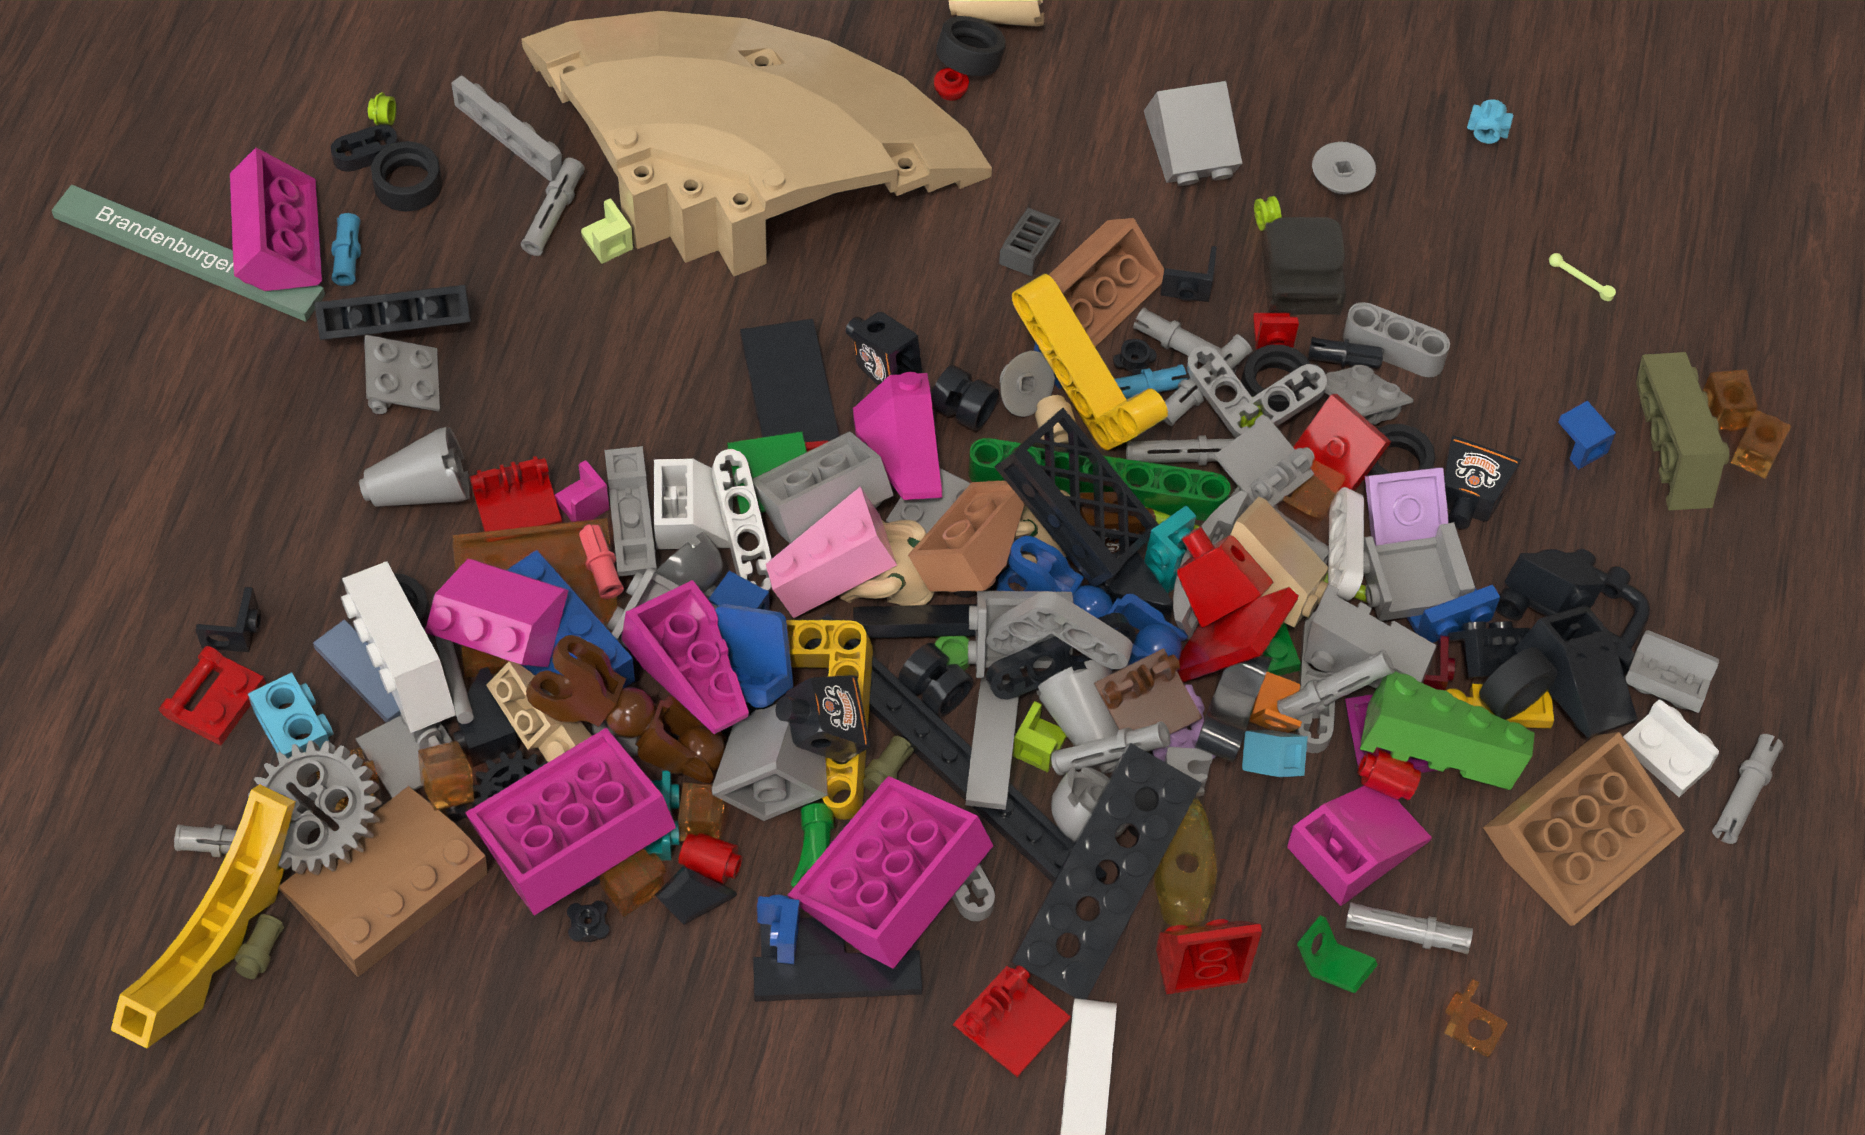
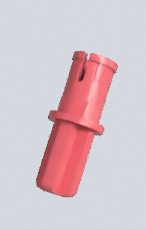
M589 524L584 526V529L579 533V537L587 556L586 568L593 573L599 596L603 599L614 598L624 590L614 565L616 556L613 552L609 551L603 531L599 525L591 526Z

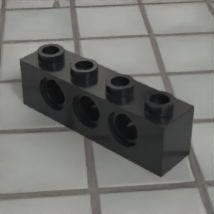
M467 284L315 302L320 340L472 321Z

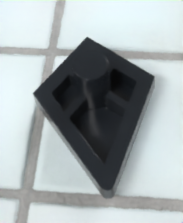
M683 866L655 896L685 925L736 897L737 893Z

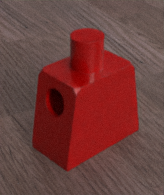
M1202 526L1181 538L1192 557L1187 559L1177 569V575L1202 628L1262 596L1274 583L1270 576L1232 535L1212 544Z

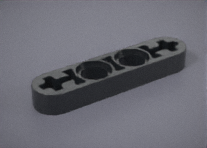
M1110 613L1097 618L1113 629L1119 627V633L1131 640L1132 644L1134 643L1136 638L1135 630L1125 615ZM1054 636L997 660L988 668L986 680L996 697L1008 700L1037 689L1048 678L1067 668L1072 667L1074 671L1086 668L1084 662L1092 659L1085 654L1071 655L1069 651L1072 646ZM1048 656L1052 658V663L1046 670H1033L1034 662L1040 657ZM1024 666L1028 676L1023 677L1020 667ZM1005 674H1009L1010 682L1007 684L1002 683V676Z

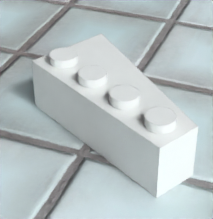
M383 562L342 578L347 592L346 595L341 596L345 611L349 619L356 616L357 619L353 623L362 643L368 642L366 649L375 668L380 667L379 674L387 693H392L410 733L455 716V709L440 659L388 562Z

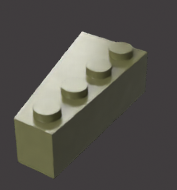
M1686 352L1642 355L1636 384L1646 422H1651L1650 440L1653 451H1661L1662 467L1658 470L1661 483H1669L1670 493L1666 497L1668 511L1713 508L1723 466L1729 462V447L1726 442H1722L1719 434L1718 420L1715 416L1711 415L1708 407L1707 393L1702 391L1699 386L1697 369L1691 366Z

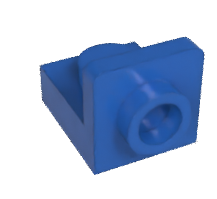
M784 895L758 897L757 922L772 925L770 946L777 947V963L794 964L800 921V900L790 899Z

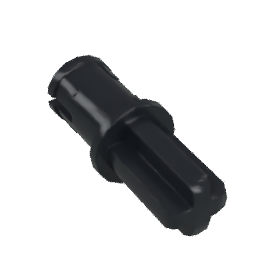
M1312 337L1308 360L1341 364V368H1345L1347 364L1354 366L1364 365L1369 368L1378 369L1382 366L1384 350L1381 347L1349 343V339H1345V342Z

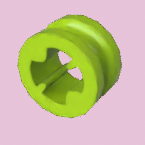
M1270 196L1267 201H1263L1261 198L1256 199L1254 202V213L1259 229L1265 231L1270 225L1273 228H1279L1282 223V216L1277 198Z

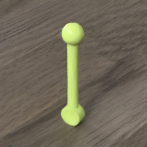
M1554 253L1549 257L1551 266L1561 267L1600 292V297L1604 301H1611L1614 298L1616 291L1612 286H1602L1563 261V257L1558 253Z

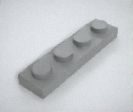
M462 75L451 83L454 103L458 109L550 182L555 180L562 167V154L554 143L546 142L536 134L530 124L527 122L522 123L514 117L506 105L501 102H495L479 84L471 83Z

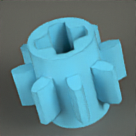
M1492 99L1486 100L1481 104V107L1473 105L1467 128L1474 130V136L1480 142L1492 144L1497 142L1500 137L1508 138L1514 115L1506 113L1507 108L1502 102Z

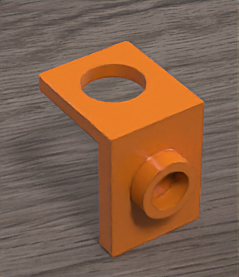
M1267 672L1256 697L1249 722L1270 730L1286 733L1300 728L1302 721L1281 714L1277 707L1278 700L1299 692L1300 684Z

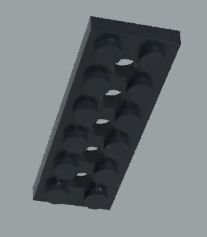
M1127 744L1010 962L1024 967L1029 973L1074 998L1087 999L1202 783L1134 744ZM1141 788H1149L1156 795V805L1149 812L1142 811L1136 806L1135 795ZM1122 824H1129L1136 830L1137 840L1130 848H1124L1116 841L1115 832ZM1103 860L1113 862L1117 868V877L1111 884H1103L1096 877V867ZM1085 896L1093 898L1098 906L1096 916L1090 921L1082 920L1076 913L1077 902ZM1064 933L1072 934L1078 941L1077 952L1069 958L1062 957L1056 949V941Z

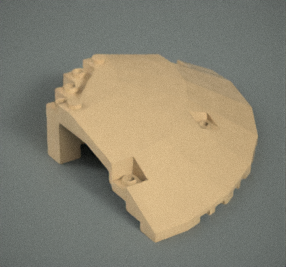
M653 11L569 21L522 38V47L536 72H541L549 88L553 86L562 103L572 102L588 124L619 180L621 213L632 228V240L636 248L640 249L671 237L685 263L719 251L732 275L737 276L767 264L766 219L833 193L885 183L890 193L894 192L898 196L925 186L928 193L952 183H956L959 189L990 178L992 174V167L968 130L907 79L828 40L747 18L668 11Z

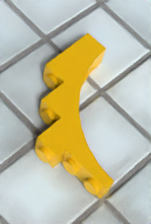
M261 784L251 789L242 820L231 847L210 888L183 930L164 954L140 979L120 994L111 1031L145 1048H149L203 1009L212 974L235 958L243 943L249 919L273 904L276 900L278 886H280L284 868L278 866L296 801Z

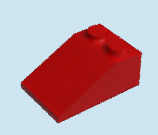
M1217 919L1208 922L1205 926L1188 928L1186 925H1176L1169 927L1164 932H1160L1156 952L1166 994L1247 983L1262 934L1261 924L1248 921L1229 922L1226 919Z

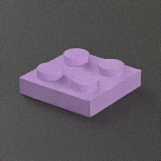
M1438 467L1365 476L1370 531L1375 546L1432 538L1436 536L1439 525L1449 523L1443 468Z

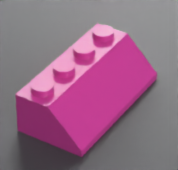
M255 148L230 173L234 276L244 283L251 284L263 291L316 286L322 281L316 180L268 153Z

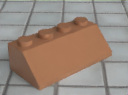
M1128 218L1107 220L1058 265L1049 276L1060 288L1085 332L1096 347L1162 284L1164 268L1135 219Z

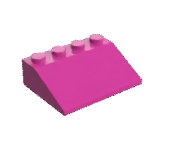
M604 728L466 812L468 819L534 916L676 828L663 795L607 728Z
M888 776L787 896L790 899L800 900V908L863 954L894 969L991 850L993 844L977 815Z

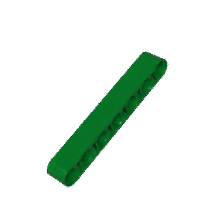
M982 438L975 441L969 453L968 476L972 482L1005 481L994 466L1013 452L1021 443L991 438ZM1030 447L1027 451L1039 465L1045 466V449ZM1054 451L1055 468L1069 470V453ZM1078 455L1079 472L1093 475V464L1087 457ZM1104 456L1145 507L1172 516L1184 506H1187L1196 515V520L1206 521L1221 504L1229 499L1230 483L1221 474ZM1055 477V485L1059 490L1070 494L1069 479ZM1079 481V493L1094 492L1093 483ZM1131 484H1137V485H1140L1141 487H1135V486H1132ZM1103 485V492H1115L1112 487ZM1169 490H1175V491H1178L1179 493H1173V492H1170Z

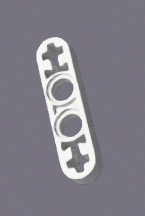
M727 449L716 456L712 466V476L736 574L747 580L751 576L753 569L751 561L743 564L742 560H753L762 556L763 559L757 560L756 568L759 575H766L767 577L763 580L761 588L770 591L772 585L765 564L772 558L749 465L741 452ZM726 460H730L732 466H739L734 475L736 486L725 491L724 487H729L731 480L728 471H721L720 469L723 468ZM737 495L745 497L749 502L750 509L744 514L733 513L728 506V500L731 497ZM743 532L753 533L757 537L759 545L755 550L745 551L739 547L737 537Z
M1343 487L1334 497L1329 512L1328 583L1339 589L1338 597L1349 601L1358 592L1363 580L1364 498L1363 495Z

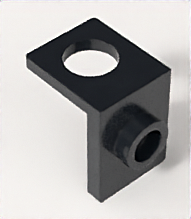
M1211 246L1207 274L1165 268L1160 295L1179 298L1185 301L1209 302L1217 246Z
M252 587L244 588L236 627L196 625L195 630L202 648L210 646L216 650L249 652L253 633H258L261 626V610L259 609L254 589ZM209 635H221L229 640L217 641L210 638Z

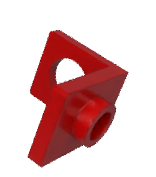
M1254 313L1253 323L1256 350L1267 345H1285L1294 348L1299 326L1298 317H1290V313Z

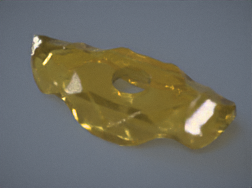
M1196 797L1154 873V886L1158 895L1162 917L1167 924L1172 926L1200 925L1205 918L1216 888L1217 858L1214 837L1204 808ZM1182 854H1190L1198 860L1199 868L1192 873L1183 872L1176 864L1177 857Z

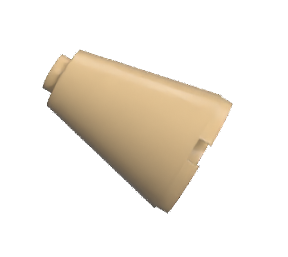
M949 0L952 16H970L991 24L1035 27L1044 25V12L1040 13L1039 5L1043 3V0Z

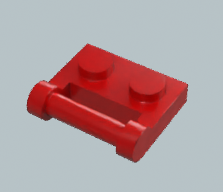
M205 646L198 655L199 662L172 698L164 700L159 707V711L167 719L221 746L251 706L248 693L265 686L266 682L264 676L224 657L216 649ZM214 670L220 673L194 710L190 712L184 709L211 671Z

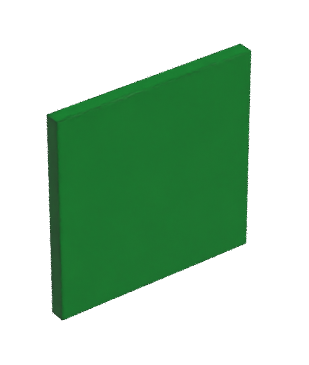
M803 432L727 443L728 449L739 451L745 456L752 479L807 453ZM731 464L734 479L735 472L739 466H732ZM737 495L740 514H744L750 509L749 502L745 497ZM756 495L760 513L766 512Z

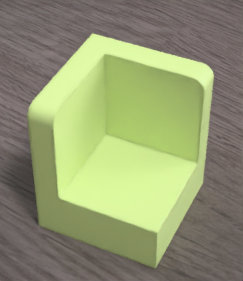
M611 198L604 201L605 218L581 230L583 239L601 264L633 249L632 228Z

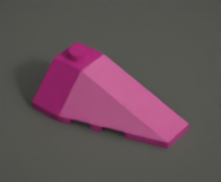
M906 372L901 375H889L853 408L856 437L865 442L868 447L881 457L888 480L903 500L942 498L928 374Z
M693 580L626 611L621 637L622 641L640 665L713 734L748 717L749 711L737 675L733 672L727 655L728 647L725 639H722L715 608Z

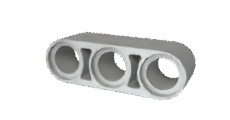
M1356 303L1349 309L1343 332L1344 342L1345 339H1349V343L1381 347L1384 350L1383 361L1420 376L1435 377L1442 372L1450 348V341L1445 333L1371 303Z

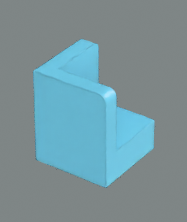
M1275 730L1246 731L1242 762L1243 770L1275 777L1304 776L1308 736Z

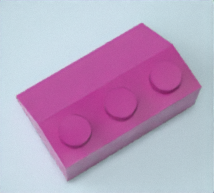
M467 559L435 593L425 633L521 665L548 667L569 590L480 561Z

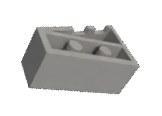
M1328 583L1311 623L1304 661L1321 671L1337 673L1378 653L1380 650H1385L1393 663L1394 671L1400 674H1408L1423 683L1431 667L1436 645L1395 621H1392L1389 626L1369 615L1371 607L1362 602L1357 607L1337 596L1338 588ZM1383 678L1368 685L1377 688Z

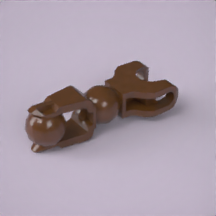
M565 636L554 648L552 662L554 668L562 675L545 670L535 675L527 685L526 695L528 702L537 710L557 721H587L599 727L605 719L608 727L616 735L627 738L637 737L635 745L638 747V756L647 763L674 774L683 773L702 783H710L714 778L712 773L719 768L726 748L724 742L727 739L721 731L713 734L674 696H668L664 701L660 699L654 705L652 698L644 690L633 687L623 688L626 678L620 676L612 669L610 659L604 650L578 636ZM569 653L574 654L577 659L573 658ZM542 689L547 690L554 696L547 695ZM664 730L676 734L680 737L678 738V740H676L669 734H667Z

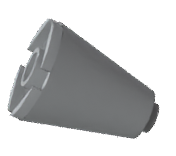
M450 427L439 428L364 470V478L359 480L363 498L365 501L371 500L375 507L463 502V500L471 498L468 471L463 472L461 463L464 456L458 440Z
M1093 659L1084 662L1087 669L1074 671L1072 667L1067 668L1038 686L1039 690L1036 691L1039 700L1074 746L1117 735L1119 731L1094 686L1095 682L1113 674L1111 668H1107ZM1119 759L1091 766L1090 768L1101 770L1103 774L1113 772Z

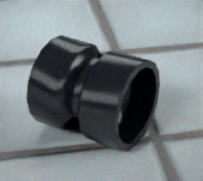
M950 365L944 370L931 393L932 409L947 417L955 414L958 423L973 431H978L985 425L999 397L998 388L981 379L973 382L970 373L955 365Z
M927 643L908 658L899 673L898 679L916 696L923 694V703L937 716L944 717L963 702L969 694L974 680L958 664L949 665L950 658L934 643Z

